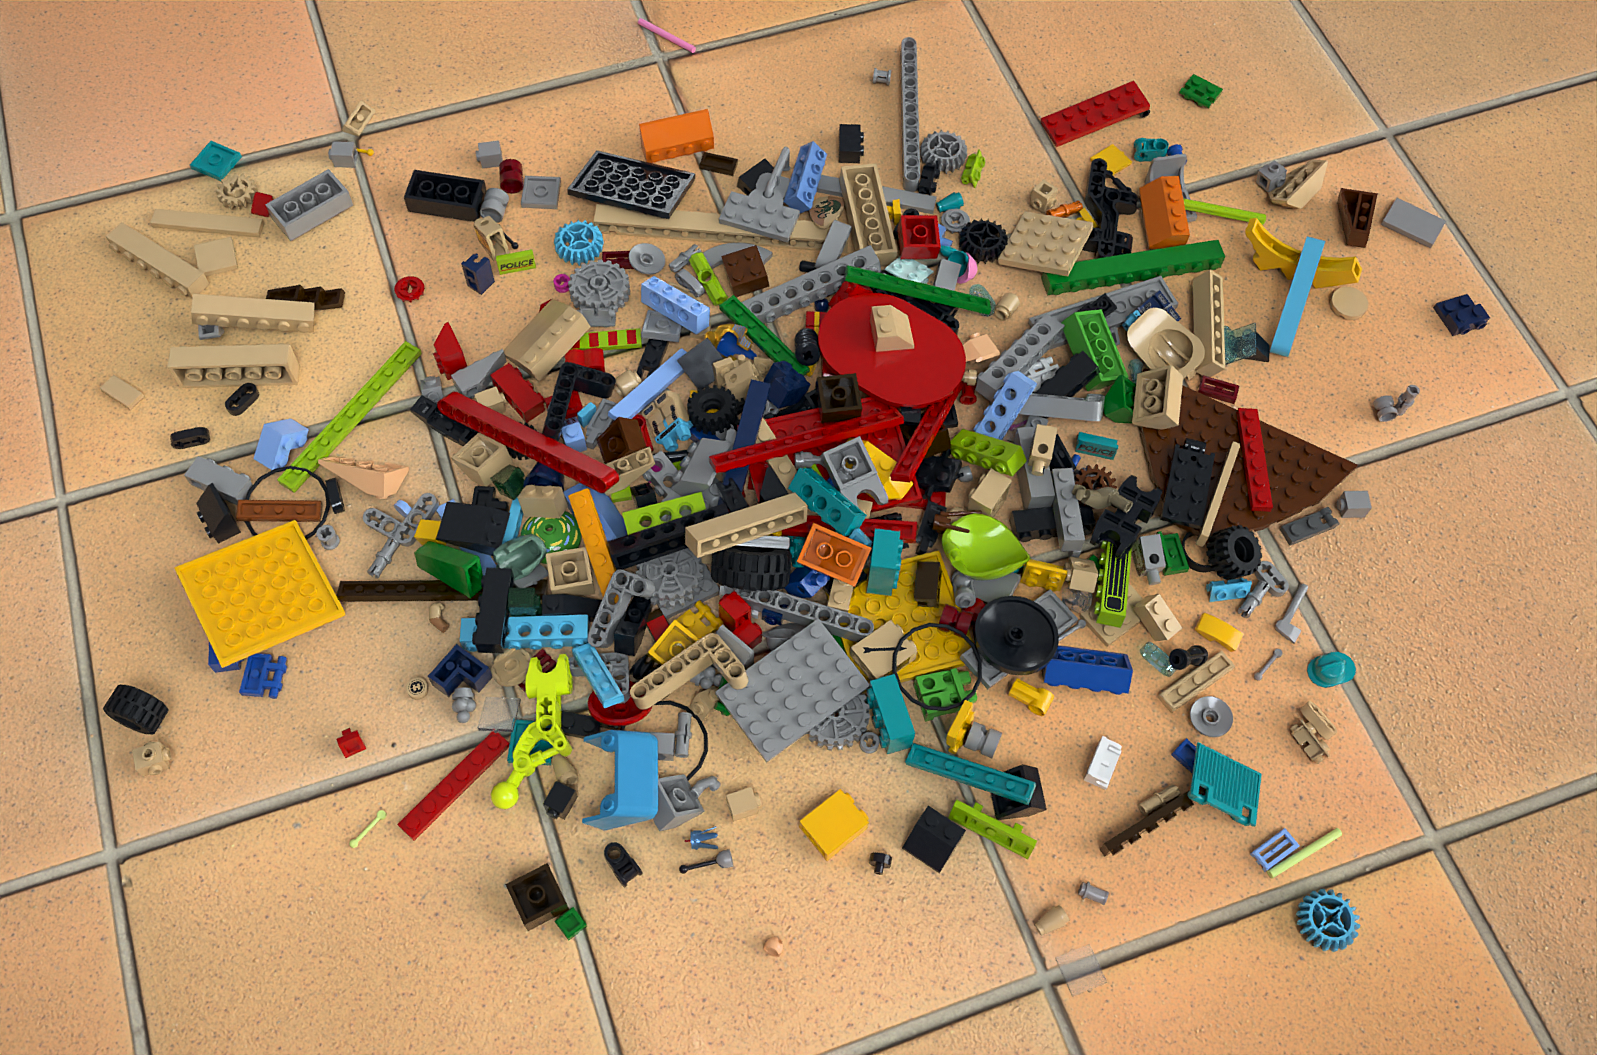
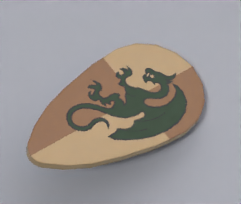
M833 196L814 199L813 206L809 210L813 223L823 229L830 227L833 221L838 220L841 216L845 203L841 198Z

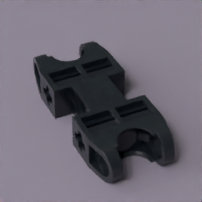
M1130 475L1118 489L1119 495L1133 502L1131 509L1127 513L1117 508L1115 513L1105 509L1096 523L1090 540V544L1094 546L1103 541L1111 542L1116 547L1115 557L1122 559L1131 550L1139 537L1142 527L1136 525V521L1140 520L1146 524L1149 522L1157 508L1163 491L1158 487L1156 490L1153 489L1149 492L1140 490L1136 484L1137 477L1134 475Z

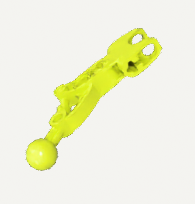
M559 654L556 667L548 673H542V666L537 657L530 659L525 686L527 697L529 699L537 698L536 721L528 725L513 751L514 770L507 781L497 783L491 791L492 803L499 809L506 810L512 808L517 803L519 798L518 786L524 777L534 773L536 767L546 763V759L559 753L562 756H568L572 752V746L561 729V695L572 694L573 677L566 654ZM552 724L551 729L545 731L546 727ZM540 740L547 741L553 746L544 752L539 750L530 755L531 750Z

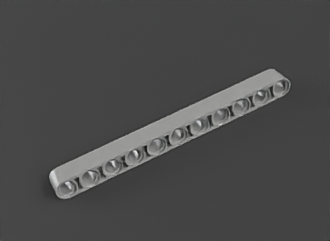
M906 37L901 42L900 51L903 189L915 192L918 190L920 180L917 43L915 39Z

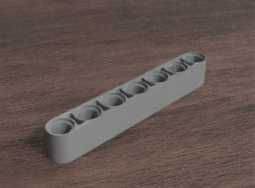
M735 588V592L752 610L806 627L818 618L825 616L828 620L820 621L830 634L854 642L861 641L874 630L872 621L867 618L780 591H749ZM742 592L749 593L748 596H742L740 594ZM767 598L769 601L761 602L760 599ZM786 604L789 607L784 609L780 605ZM802 610H806L809 613L806 615H802L799 612ZM847 623L849 626L842 627L839 624ZM860 629H866V630H868L869 632H868V633H861L859 630H860Z

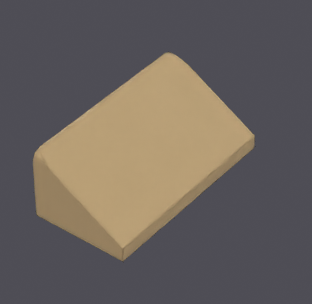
M360 101L341 130L359 137L376 110Z

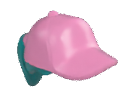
M941 246L940 251L944 256L948 257V261L961 264L957 283L963 284L975 277L977 264L969 253L958 251L952 247Z

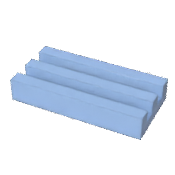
M1284 828L1250 855L1257 859L1258 865L1261 864L1263 871L1266 872L1300 845ZM1283 835L1287 838L1264 856L1259 854ZM1289 842L1293 845L1267 864L1265 861Z

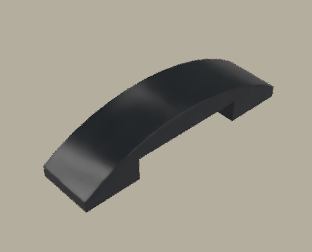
M423 395L410 409L415 416L429 427L461 446L467 444L479 433L443 415L439 411L437 404Z

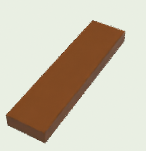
M238 500L236 519L237 521L291 522L296 520V522H320L322 501Z

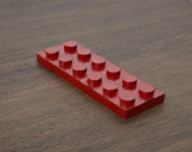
M1131 81L1041 118V124L1055 147H1058L1150 109V103L1135 81Z

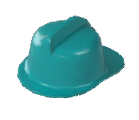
M1331 652L1312 659L1308 665L1307 672L1314 684L1327 688L1352 680L1356 673V667L1352 659L1346 654Z

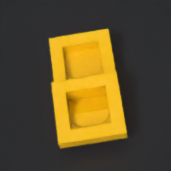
M1202 613L1195 628V631L1208 641L1215 640L1230 652L1236 651L1243 636V633L1233 626L1207 613Z

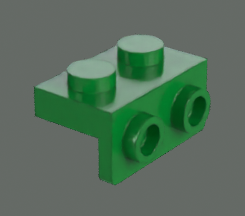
M1158 531L1156 534H1160L1166 564L1162 570L1164 576L1188 572L1189 566L1178 533L1163 535L1162 531Z

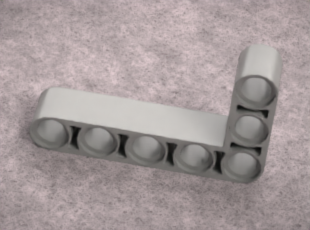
M1010 392L1011 397L1015 398L1016 392ZM1031 393L1019 414L1101 421L1105 395L1087 394L1086 398Z

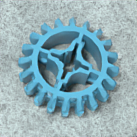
M577 220L575 223L570 221L569 225L564 223L563 228L559 227L558 232L555 233L554 239L555 251L560 259H563L565 263L570 261L572 265L578 263L579 266L582 262L587 265L589 260L594 261V257L599 258L604 244L603 236L598 226H594L592 222L588 224L586 220L583 222Z
M1320 889L1318 892L1312 891L1310 896L1306 895L1303 898L1304 902L1298 905L1301 910L1296 913V916L1301 918L1297 921V925L1303 926L1300 933L1308 935L1306 941L1313 940L1314 947L1317 948L1321 945L1323 951H1327L1330 948L1332 952H1336L1338 948L1343 950L1347 948V945L1353 943V938L1358 936L1356 930L1361 925L1355 922L1360 916L1353 914L1356 907L1352 906L1350 908L1348 905L1350 899L1342 900V893H1338L1335 896L1334 890L1331 889L1327 892L1325 889ZM1320 904L1330 905V906H1332L1334 909H1332V910H1331V909H1328V908H1326L1324 905L1321 906ZM1333 915L1329 919L1331 922L1327 923L1326 925H1323L1326 922V918ZM1313 916L1316 919V925L1314 924ZM1322 931H1328L1332 935L1334 934L1336 937L1327 936L1323 934Z

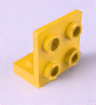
M1030 559L1023 565L1020 583L1029 587L1037 586L1046 590L1051 589L1053 592H1060L1068 571L1063 570L1064 566Z

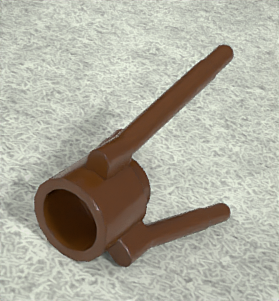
M941 511L940 515L935 514L932 530H936L937 533L944 534L946 529L969 533V529L950 525L951 519L947 517L966 516L973 513L982 514V511Z

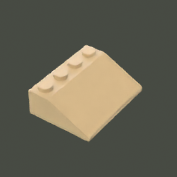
M551 299L503 350L505 357L540 382L588 331L590 325L583 314L573 307Z

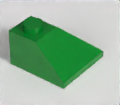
M1124 375L1118 376L1104 400L1103 412L1106 417L1115 423H1132L1136 384Z

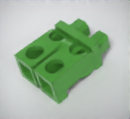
M957 668L950 671L917 676L913 683L918 701L928 706H950L961 702L972 692V690L964 691L963 688L964 685L971 683L969 672H958ZM976 693L968 700L969 702L975 703L977 701ZM961 706L947 711L927 710L921 707L926 722L933 720L934 717L958 712Z

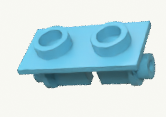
M1242 577L1227 580V584L1224 581H1210L1209 584H1206V590L1210 592L1209 602L1245 598L1250 592L1252 581Z

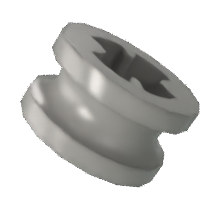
M873 732L864 733L860 739L861 750L868 754L876 752L879 746V737ZM872 739L875 745L871 744V747H867L864 740Z

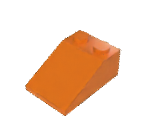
M813 523L797 563L855 587L872 548Z

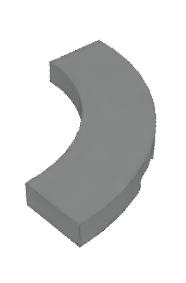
M727 243L710 248L703 252L711 268L714 269L723 264L721 256L754 246V244ZM757 246L762 262L765 264L772 258L773 253Z

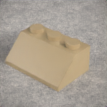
M1172 365L1137 374L1132 424L1160 430L1179 426L1183 375Z

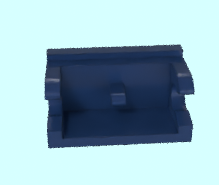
M476 253L465 262L463 261L461 265L467 286L482 295L495 280L489 259L484 257L480 262H474L478 258Z

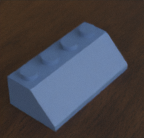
M581 483L564 491L568 509L575 517L568 495L586 488L590 490L607 542L628 535L623 517L605 493L597 492Z

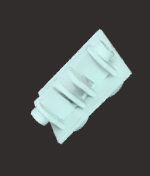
M900 257L885 268L886 271L896 277L924 284L928 283L929 279L927 277L934 272L926 265L914 259H901Z

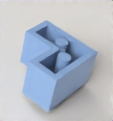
M291 418L264 424L253 459L271 470L285 467L290 450L303 447L306 443L309 429Z

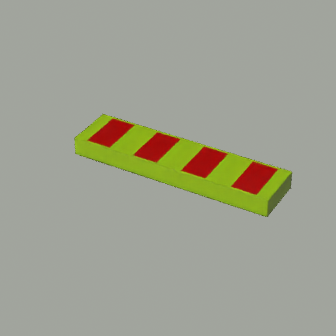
M641 328L587 332L570 350L601 348L603 351L642 348Z

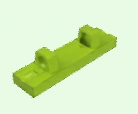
M956 800L948 819L1029 859L1037 840L1021 833L1022 825L1015 823L1012 828L982 813L983 805L975 802L972 808Z

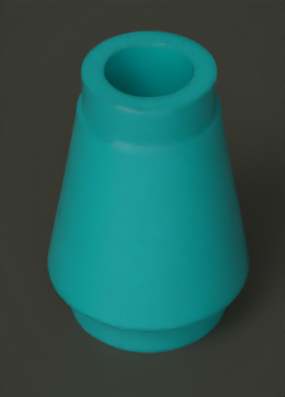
M953 192L937 202L936 206L939 213L950 209H960L961 206H964V202L960 192Z

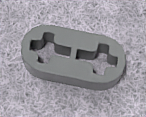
M681 269L675 274L677 282L689 289L690 293L694 294L696 298L705 293L702 284L687 270Z
M1262 561L1261 565L1258 566V570L1254 572L1256 578L1267 582L1264 587L1267 584L1270 585L1268 592L1272 596H1283L1289 587L1287 580L1271 562ZM1266 569L1268 570V573H1267V572H1264V573L1261 572V570H1266ZM1275 585H1281L1282 588H1277V589H1276L1274 586H1275Z

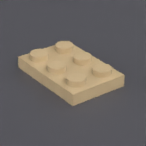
M1130 584L1128 585L1126 617L1121 628L1096 623L1097 615L1094 614L1095 603L1083 611L1079 617L1086 622V625L1100 641L1108 647L1141 622L1132 607L1143 600V598Z

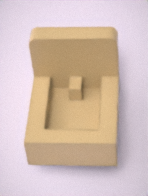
M715 686L696 694L690 704V709L702 722L707 719L710 713L716 711L714 709L715 703L717 701L721 702L715 694L718 690Z

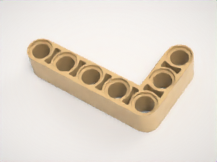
M709 633L635 683L630 689V694L636 706L644 710L662 700L712 664L734 689L745 688L748 684V676L743 664L721 637L715 633Z

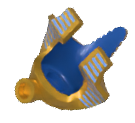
M724 324L716 327L713 331L705 333V339L707 337L710 339L724 359L731 357L733 361L737 360L733 356L734 354H742L754 360V357H757L756 353L750 349L753 342L746 337L748 329L744 326Z

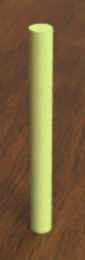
M1339 828L1332 830L1267 871L1268 876L1273 879L1342 836L1341 830Z

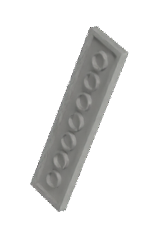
M1162 276L1106 293L1117 306L1114 312L1105 317L1109 329L1115 326L1117 328L1121 327L1126 321V316L1159 290L1170 303L1163 310L1169 306L1176 309L1178 302ZM1100 296L1047 312V314L1061 323L1088 302L1092 304ZM1046 313L1029 318L1028 323L1032 328L1038 318L1041 319ZM1064 331L1062 337L1050 349L1068 344Z

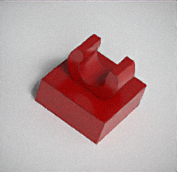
M350 728L341 731L343 736L336 739L345 758L366 749L358 730L351 732Z

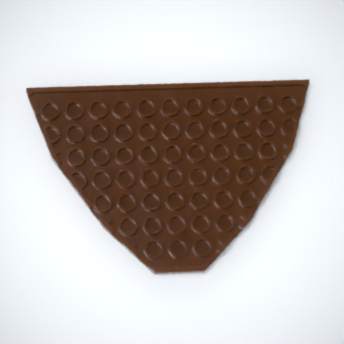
M1182 385L1179 426L1163 430L1141 426L1146 457L1151 467V478L1154 484H1157L1158 488L1163 490L1161 494L1163 503L1176 444L1180 445L1179 448L1183 449L1185 439L1190 438L1206 442L1204 454L1210 455L1211 452L1215 453L1204 518L1227 452L1233 442L1240 444L1209 538L1219 530L1237 525L1247 527L1249 531H1260L1275 522L1278 523L1302 512L1303 509L1309 506L1313 507L1327 497L1358 466V464L1259 420L1273 509L1271 512L1251 511L1236 409ZM1173 523L1174 525L1188 532L1190 531L1197 536L1200 533L1199 529Z

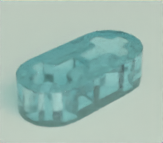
M975 284L971 286L969 290L970 295L990 300V314H980L987 317L991 316L995 311V301L982 285Z
M1147 642L1140 649L1142 657L1163 675L1170 677L1174 674L1176 669L1171 666L1169 656L1155 644Z

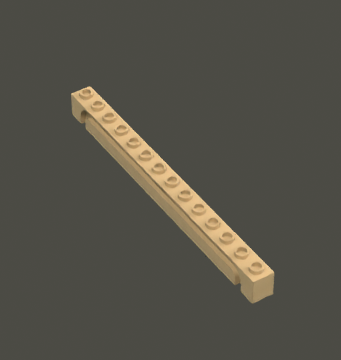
M597 204L594 216V226H598L599 231L604 234H610V231L617 232V235L716 243H748L765 247L821 251L831 228L830 226L823 229L816 226L813 221L797 220L787 243L720 224L719 217L721 214L675 210L670 219L607 204ZM848 240L842 253H847Z

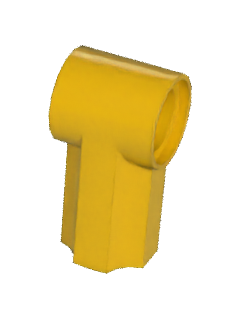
M1018 678L1008 694L1027 705L1028 709L1038 716L1046 714L1054 699V695L1044 688L1036 689Z

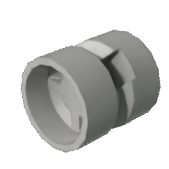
M489 188L480 209L481 217L490 216L495 222H501L509 201L508 194L498 188Z
M974 721L964 747L972 751L980 750L982 755L993 758L1002 732L992 728L986 730L984 725Z

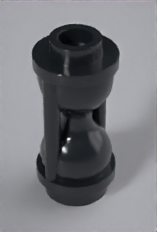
M1200 645L1191 646L1187 651L1180 648L1174 649L1169 655V662L1176 670L1185 669L1190 664L1201 666L1208 659L1207 650Z

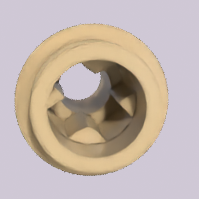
M561 754L555 755L551 762L557 781L568 787L572 786L578 780L577 771Z
M1058 905L1057 907L1053 906L1034 925L1040 935L1043 936L1066 926L1070 919L1064 909Z

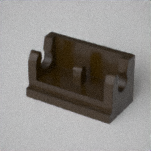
M917 561L914 601L918 602V606L939 608L942 577L940 562Z

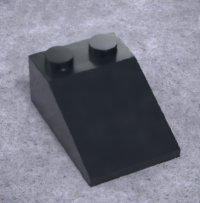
M446 502L436 540L494 557L493 552L502 545L510 512L488 506Z

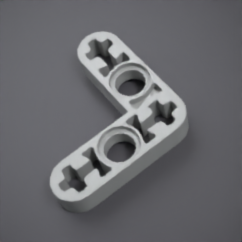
M425 493L418 499L403 523L375 508H370L364 512L363 521L373 530L388 538L395 539L402 546L408 547L415 543L414 535L419 525L412 523L413 518L421 515L422 519L430 520L438 509L439 502L433 494ZM432 501V505L426 506L425 502ZM371 516H376L381 522L379 524L375 520H370L369 518ZM388 523H394V529L386 532L385 526ZM410 525L415 531L409 529L408 526ZM403 534H405V535L409 534V536H410L409 539H407V538L404 539V538L402 537Z
M615 652L599 654L613 679L618 675L625 676L621 680H614L618 687L622 688V694L624 695V701L618 704L627 702L630 698L628 656ZM574 656L569 658L572 676H585Z

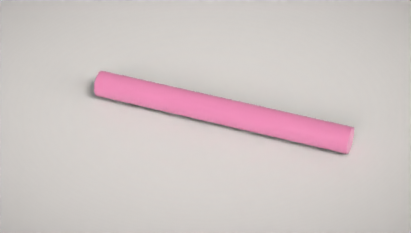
M642 18L638 20L640 26L691 53L695 52V46Z

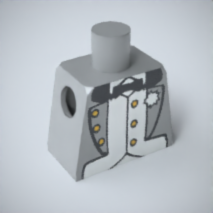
M1160 534L1139 537L1133 545L1131 553L1139 577L1147 576L1149 585L1161 583L1159 573L1166 566Z

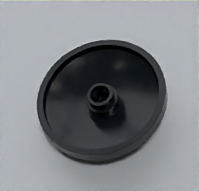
M1004 596L986 604L978 614L973 629L975 645L980 655L997 670L1011 675H1029L1042 670L1054 657L1059 643L1057 626L1051 615L1036 602L1019 596Z

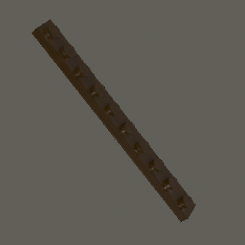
M541 579L537 581V584L528 586L523 591H520L513 585L511 600H542V595H547L548 580ZM440 580L340 581L336 596L339 602L478 601L479 594L483 593V588L473 597L469 598Z

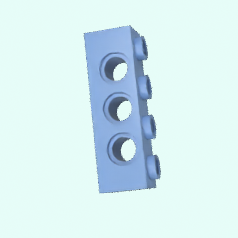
M655 276L641 284V302L696 335L709 327L710 308Z
M1020 371L1009 373L1003 381L1005 383L1004 386L995 393L993 404L986 408L983 413L985 417L976 424L973 431L999 440L1004 438L1037 385L1036 382ZM1011 389L1016 392L1015 398L1010 395ZM1001 405L1006 409L1005 414H1002L1000 411ZM991 421L995 423V430L990 427Z

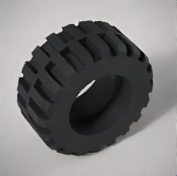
M732 546L712 553L711 578L715 583H719V585L740 590H781L789 584L792 555L789 549Z

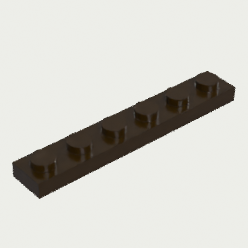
M1199 786V794L1204 796L1206 789ZM1189 791L1105 842L1100 848L1104 857L1110 853L1115 856L1124 849L1123 845L1126 843L1134 844L1142 838L1141 834L1145 831L1150 834L1159 828L1158 823L1165 820L1167 823L1177 816V811L1182 809L1185 812L1194 806L1193 800L1187 796Z

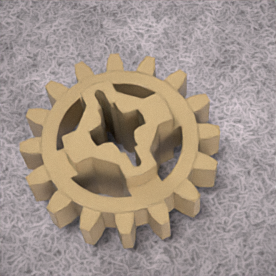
M234 173V177L228 175L227 180L221 179L222 184H217L218 189L216 193L219 202H222L224 207L228 205L230 209L234 206L240 209L241 205L247 207L246 203L252 204V198H254L255 192H258L254 180L250 176L245 177L243 173L240 176Z

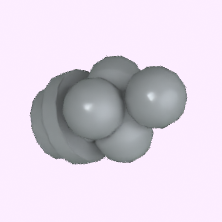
M709 666L690 679V682L695 683L696 686L700 685L703 689H709L713 684L719 687L722 675H715L714 667Z
M472 688L454 689V694H452V700H455L452 703V709L458 713L457 720L460 723L468 722L470 719L469 712L476 708V702L472 700L474 699Z

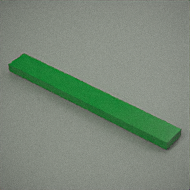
M849 265L845 269V281L982 314L989 315L991 311L990 300Z

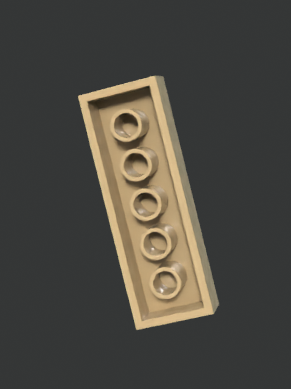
M877 164L842 166L839 182L848 222L852 226L851 235L855 252L871 245L880 261V266L890 265L896 260L897 247Z
M284 343L171 347L167 366L180 388L240 387L245 383H253L255 386L298 385L300 364L290 344Z

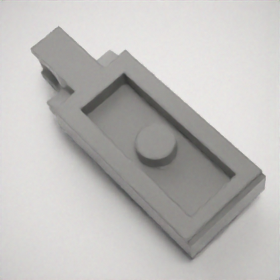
M602 399L587 426L586 436L588 437L585 441L587 448L594 450L598 444L596 439L615 421L608 416V411L618 403Z

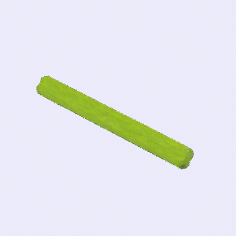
M1183 199L1185 210L1249 222L1252 218H1257L1262 225L1266 222V215L1262 213Z

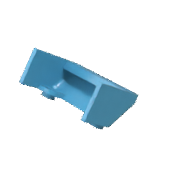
M608 730L584 737V742L599 747L609 753L615 752V793L603 798L599 815L583 818L582 823L605 831L654 818L658 811V740L656 736L648 732Z

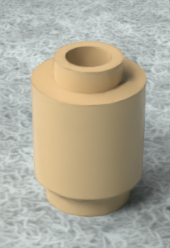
M1005 293L995 307V316L1002 321L1011 318L1020 305L1018 297L1013 293Z

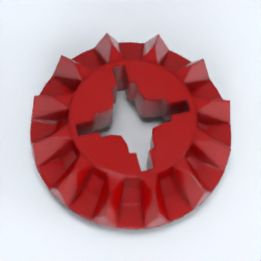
M414 276L400 279L394 287L397 298H400L403 302L409 301L410 303L414 299L419 300V297L424 295L425 290L423 281ZM409 285H411L412 288L411 293H408Z

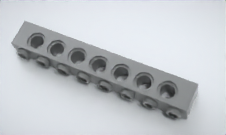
M871 245L741 303L763 324L770 323L783 315H789L801 307H807L810 303L822 300L828 295L837 292L845 281V275H841L845 274L846 266L861 267V269L880 273V261Z

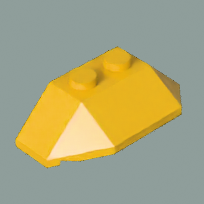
M862 440L887 493L888 500H902L913 486V482L891 481L890 474L897 462L868 441ZM847 462L845 464V467L849 469L853 466V464H848Z

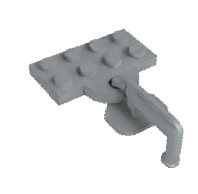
M788 147L782 149L773 172L763 173L759 176L756 189L749 196L731 191L719 217L720 224L783 242H789L799 218L800 210L783 206V199H785L790 182L789 178L781 176L782 171L790 170V150Z

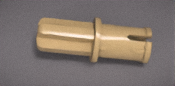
M1171 785L1159 793H1153L1151 798L1139 803L1138 808L1146 817L1179 797L1180 791L1177 786Z

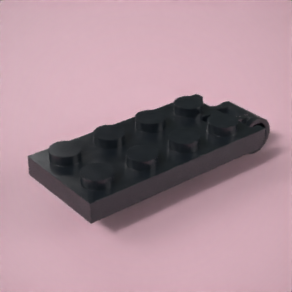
M1186 438L1183 449L1179 448L1180 445L1178 444L1174 447L1160 520L1200 530L1204 519L1215 453L1211 452L1210 455L1204 454L1206 442Z

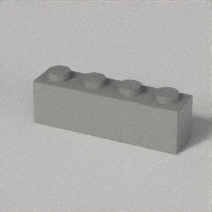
M1052 469L1051 477L1055 491L1052 506L1060 552L1080 551L1085 537L1078 499L1072 494L1075 485L1073 469Z

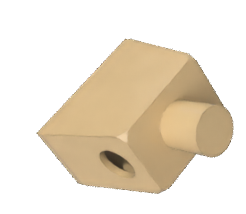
M748 360L725 374L726 385L723 387H725L726 391L729 389L739 402H741V398H744L745 401L751 379L763 382L764 376Z

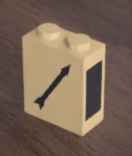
M890 620L851 647V658L870 681L893 675V653L899 640L904 636V632L898 624L895 625ZM907 639L903 641L897 654L896 672L916 659L917 647L913 641H908Z

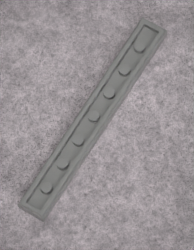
M821 175L817 192L843 197L839 178ZM882 186L886 206L893 207L892 200L900 199V208L902 209L912 208L918 212L933 214L936 196Z

